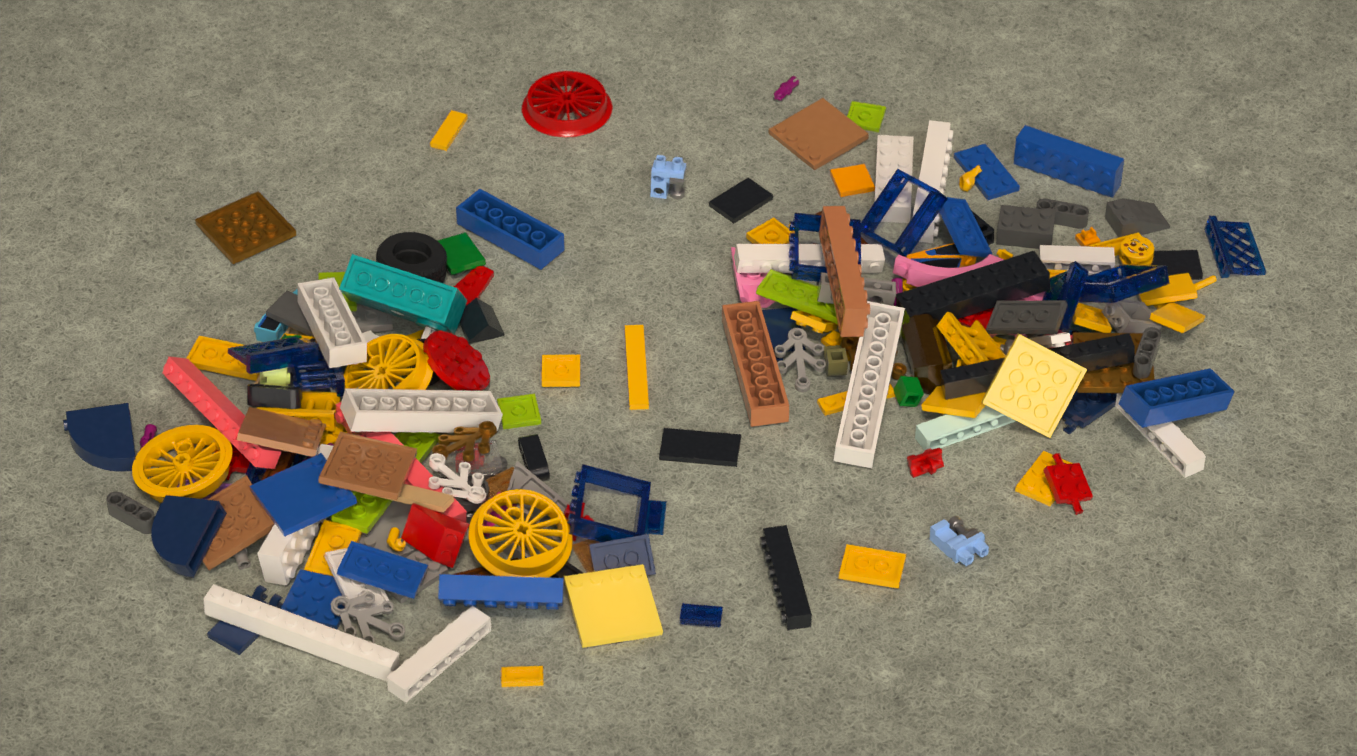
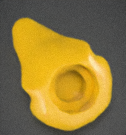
M979 165L960 176L959 187L962 191L968 192L974 186L975 177L982 172Z

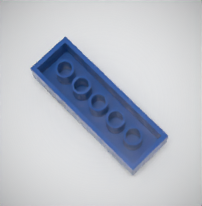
M1025 125L1016 137L1014 164L1113 198L1121 186L1124 158Z
M482 189L477 190L456 207L458 225L540 270L565 250L564 234Z
M1209 368L1127 385L1119 405L1139 426L1144 428L1227 410L1235 391Z
M439 574L438 599L444 606L450 607L456 606V603H463L464 607H477V604H484L486 608H497V604H504L505 608L511 609L518 608V605H525L526 609H538V606H546L548 610H559V606H563L564 579Z

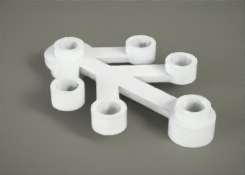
M434 453L430 456V468L433 471L442 472L449 479L432 476L429 478V488L439 489L440 486H446L442 489V493L453 495V497L467 498L468 501L474 504H479L486 500L485 490L481 487L484 481L483 474L474 473L472 475L471 482L474 484L473 486L467 483L468 474L471 470V465L468 462H461L459 464V477L445 465L444 455ZM450 487L461 488L462 490H453Z

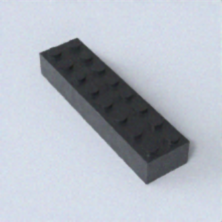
M1031 251L896 294V307L905 308L903 322H906V324L910 322L909 319L913 315L929 314L934 320L936 318L940 322L946 312H951L957 319L994 308L997 301H1017L1050 290V273L1037 253Z

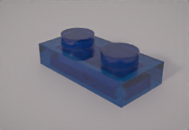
M647 500L643 534L664 535L667 501Z
M682 603L680 624L721 627L723 607Z

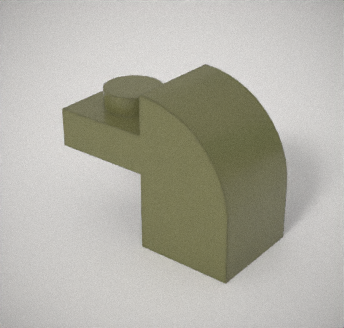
M841 345L824 346L823 355L826 362V376L847 375L848 360L846 349L842 348Z

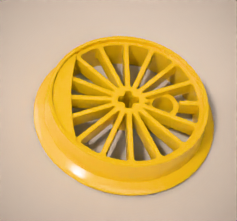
M387 334L367 343V362L346 366L343 375L344 391L345 389H356L357 387H359L358 389H388L391 386L393 389L426 390L432 378L433 370L427 362L429 359L427 353L423 352L424 343L402 334ZM416 364L415 368H408ZM403 375H408L405 379L399 377Z
M204 425L176 427L157 435L141 448L132 465V476L136 485L141 490L161 503L166 495L202 499L219 488L226 479L232 459V445L219 430ZM175 449L177 455L172 457L167 452ZM159 457H163V458H165L166 460H168L169 462H167V461H162V460H157V459H158ZM191 477L197 480V482L193 483ZM186 478H188L190 484L185 486Z
M509 490L487 500L474 513L468 531L469 544L474 556L486 570L495 576L549 578L565 565L572 550L571 528L560 508L548 497L530 490ZM512 504H520V509L512 507ZM523 504L532 506L525 521ZM506 505L508 509L505 512L500 507ZM535 507L540 509L542 512L529 522ZM495 511L503 520L489 514ZM545 515L551 518L550 520L537 523ZM510 516H515V517H517L518 519H517V520H514V519L511 518ZM486 520L501 527L483 526L482 524ZM555 524L558 530L542 529ZM483 533H496L502 535L485 539ZM544 536L560 537V543ZM507 540L495 551H493L488 546L500 541ZM514 543L507 560L498 556L509 545ZM540 543H543V544H545V545H548V546H550V547H553V549H551V550L548 551V550H547L542 544H540ZM525 545L531 557L525 558ZM517 546H521V559L511 561ZM533 546H534L537 550H539V551L541 552V554H538V555H537L536 552H535V550H534V548H533Z

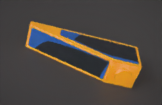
M955 243L907 255V258L916 262L943 268L971 266L976 263L977 259L976 256L960 255Z

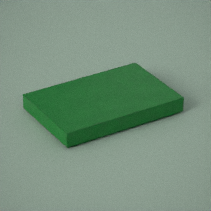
M466 232L437 240L447 253L446 268L451 275L486 265L485 258Z

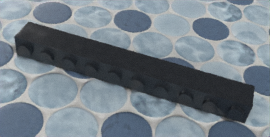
M1130 333L1049 349L1086 368V372L1134 363L1135 346ZM1004 358L940 370L941 387L945 399L987 392Z

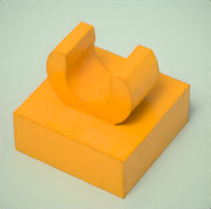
M1090 227V230L1087 231L1083 229L1081 233L1075 234V240L1080 246L1089 247V245L1101 242L1093 227Z

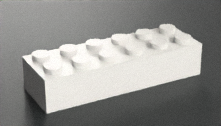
M878 135L874 202L875 222L910 223L913 137Z
M335 278L298 283V304L329 368L367 362V342L342 292L339 290Z

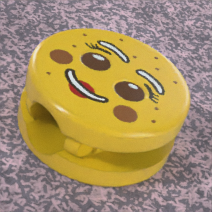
M1130 236L1121 242L1119 259L1123 265L1132 269H1143L1152 263L1154 245L1149 239L1142 236Z

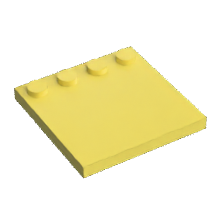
M1018 333L981 402L1051 438L1087 369Z
M643 564L564 576V584L582 648L663 634Z

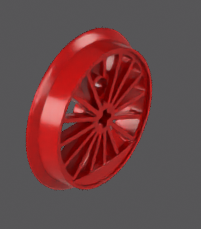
M559 71L539 78L531 85L522 103V115L525 121L535 130L555 137H578L592 133L609 120L613 110L612 101L603 85L594 77L576 71ZM567 86H571L569 92L567 91ZM573 112L577 119L570 120L569 113ZM580 112L586 114L587 116L583 117L580 114ZM565 114H567V120H562Z

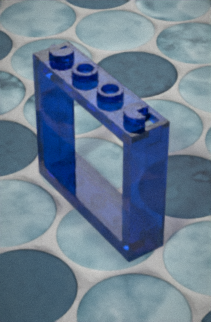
M897 169L857 227V230L877 244H882L883 247L893 253L907 258V255L911 254L948 198L930 185ZM907 182L929 194L896 243L893 244L873 232Z
M794 213L793 221H789V231H792L789 234V244H792L789 248V258H792L789 261V271H792V279L820 282L821 272L827 273L826 267L799 264V230L819 232L821 215ZM850 219L849 226L853 227L852 239L856 241L855 251H858L859 254L858 264H861V220Z
M1122 264L1068 282L1066 287L1069 300L1076 302L1115 303L1170 283L1167 266Z
M582 464L580 472L576 471L573 481L576 485L572 489L571 496L574 499L571 500L569 511H572V513L569 514L567 523L570 524L569 534L598 542L644 535L651 482ZM585 483L638 496L633 531L580 518Z

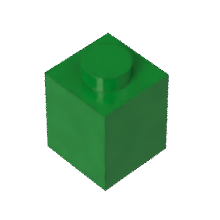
M900 376L893 388L899 406L917 407L924 395L917 377Z

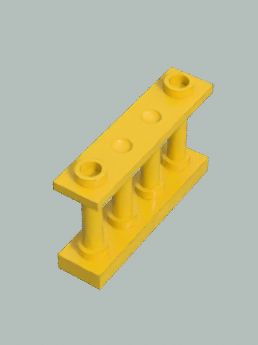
M946 312L937 325L938 329L966 365L1005 358L1006 356L977 320H975L971 327H966L960 324L953 313Z
M301 391V408L299 409L257 407V409L306 420L317 419L326 424L325 431H335L334 409H336L333 401L335 400L336 403H340L341 396L340 392Z

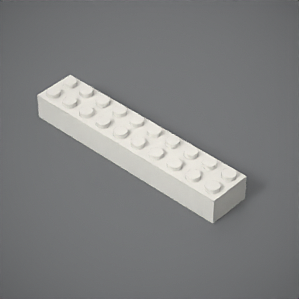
M867 301V303H870V315H867L868 328L864 330V336L859 337L833 461L872 468L905 308Z

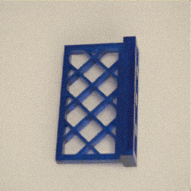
M1209 215L1204 230L1220 277L1228 278L1230 274L1265 275L1266 269L1250 224L1247 222L1218 221L1216 216ZM1221 228H1226V229L1229 230V231L1226 232V231L1222 230ZM1238 229H1245L1246 232L1243 233ZM1234 233L1235 235L1239 236V238L1237 239L1230 234ZM1225 239H1228V240H1230V241L1233 242V243H1232V244H1229L1228 242L1225 241ZM1244 239L1249 242L1250 245L1245 244L1242 240ZM1238 245L1239 247L1243 248L1244 250L1241 251V250H1239L1238 248H1236L1235 246ZM1229 251H1232L1233 253L1237 254V256H1233L1229 253ZM1246 252L1253 254L1254 257L1252 258L1251 256L1247 255ZM1242 257L1247 260L1248 263L1241 261L1240 258ZM1236 263L1242 268H1235L1233 264ZM1253 264V265H1255L1256 267H1259V269H1255V268L1251 267L1250 265Z
M1076 261L1070 264L1067 271L1050 278V290L1045 291L1042 301L1067 302L1068 306L1059 327L1062 332L1069 330L1089 273Z
M297 337L228 348V354L246 365V372L249 374L318 362L319 352L318 343H305Z

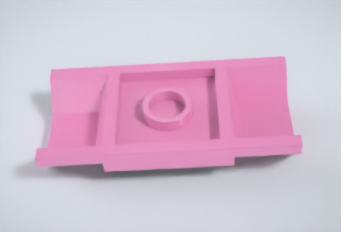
M731 247L733 271L740 301L742 303L759 301L761 308H768L775 301L756 294L758 286L768 273H737L734 260L736 248Z

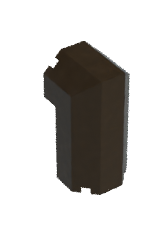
M929 314L913 315L909 319L910 322L908 324L905 322L902 325V340L911 367V377H917L923 392L931 394L937 386H941L940 370L952 368V361L944 335L937 327L939 320L936 318L934 320Z

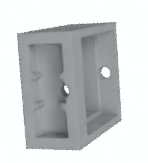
M1111 297L1102 311L1118 333H1144L1146 328L1155 327L1160 330L1163 326L1150 320L1152 312L1144 302Z

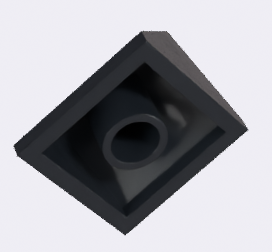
M475 298L465 306L459 323L468 343L504 336L492 306L478 298Z

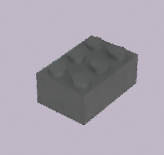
M1001 205L996 245L1039 249L1040 245H1052L1056 210Z

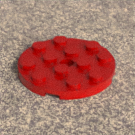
M439 330L431 333L424 341L423 352L427 353L429 357L427 360L428 364L446 384L461 391H483L488 386L490 374L482 359L483 356L478 350L469 345L464 337H458L452 333Z

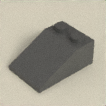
M1122 198L1107 202L1105 219L1118 238L1138 232L1140 235H1145L1170 228L1169 223L1154 203Z

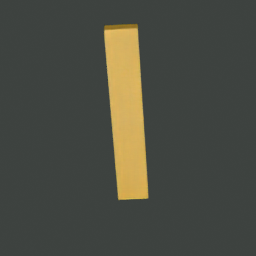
M625 325L629 409H649L644 325Z

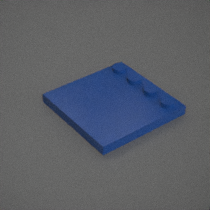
M322 453L250 485L251 492L284 537L357 503L356 497L351 490L319 483V476L327 461Z

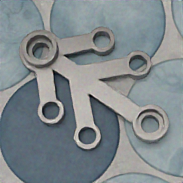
M793 328L788 333V340L783 345L775 347L774 354L777 358H783L786 355V351L793 345L795 346V351L784 361L777 362L780 374H784L796 361L798 378L795 380V389L798 392H807L810 389V380L806 377L804 361L813 366L817 372L825 370L826 362L823 359L812 357L803 350L802 345L810 349L813 355L817 357L823 355L824 346L819 343L814 344L807 339V334L803 329Z
M366 592L363 596L352 599L338 596L332 600L331 610L335 615L340 616L345 633L351 630L354 632L352 635L356 637V628L351 625L350 615L357 619L363 639H370L374 644L375 638L371 635L367 624L388 633L389 637L395 641L401 640L405 635L403 624L394 622L390 625L373 617V615L380 613L385 615L391 614L394 607L391 601H384L380 605L358 610L354 607L361 604L372 606L375 602V595L371 592ZM371 597L373 600L366 601L365 598ZM338 605H343L345 608H344V609H338L337 606H338ZM390 606L391 609L385 610L383 607ZM398 631L400 634L394 635L393 632Z

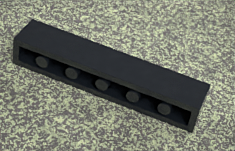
M787 525L763 528L760 546L761 549H765V564L769 563L768 576L773 578L772 590L773 593H777V608L782 610L780 611L781 623H785L787 630L811 627L812 613Z

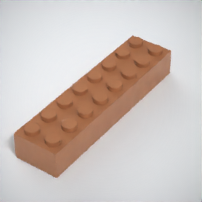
M823 206L819 238L840 336L863 337L864 330L868 328L867 315H870V303H867V290H864V277H861L862 268L861 264H858L859 254L858 251H855L856 241L852 239L853 227L849 226L850 214H847L845 206Z
M752 301L722 305V324L750 426L789 422V402L760 302Z

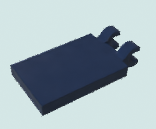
M793 307L762 310L774 352L776 346L783 345L788 340V333L791 329H802V326L796 324V320L790 319L792 312L798 311ZM793 345V346H792L788 351H786V352H790V351L794 352V351H795V346ZM776 357V361H783V358Z
M1076 389L1061 417L1066 420L1065 424L1068 425L1063 431L1070 435L1077 426L1084 428L1115 407L1117 394L1077 393Z
M261 585L257 586L252 597L247 594L245 595L279 609L283 605L280 602L282 597L278 594H274L269 603L265 602L264 600L268 596L264 592L267 589ZM221 620L207 633L209 639L239 656L260 636L257 633Z

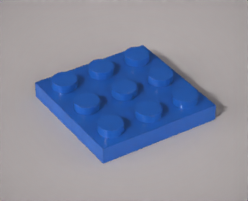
M300 569L281 609L338 630L342 620L340 616L332 612L331 602L334 598L342 596L334 576ZM338 605V606H337L338 609H344V608H345L343 605Z

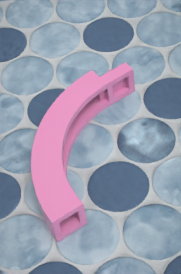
M989 254L984 260L971 266L943 268L922 264L898 255L895 259L893 274L906 278L907 284L920 287L1004 259Z

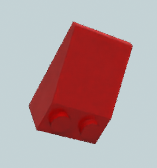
M413 503L401 538L433 561L453 568L461 552L470 524Z

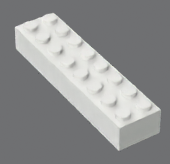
M929 120L913 211L911 241L933 243L934 237H938L939 226L936 225H940L941 215L934 199L936 196L944 197V189H946V178L948 177V166L950 165V155L952 153V142L949 141L953 139V130H950L951 123Z
M345 389L340 405L350 430L355 432L454 433L456 427L479 428V424L485 421L493 422L498 431L503 415L491 391Z
M321 444L316 455L322 453L328 459L333 446ZM327 517L285 537L276 524H274L257 553L265 582L284 586L289 584L291 578H294L299 564L303 562L307 550L311 548L312 541L319 533V523L326 520Z

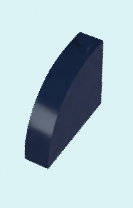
M128 403L66 411L67 419L63 420L64 431L69 432L72 448L82 460L103 470L117 472L132 471V465L134 460H136Z
M166 495L152 524L151 537L153 546L164 563L173 572L194 578L227 512L219 501Z

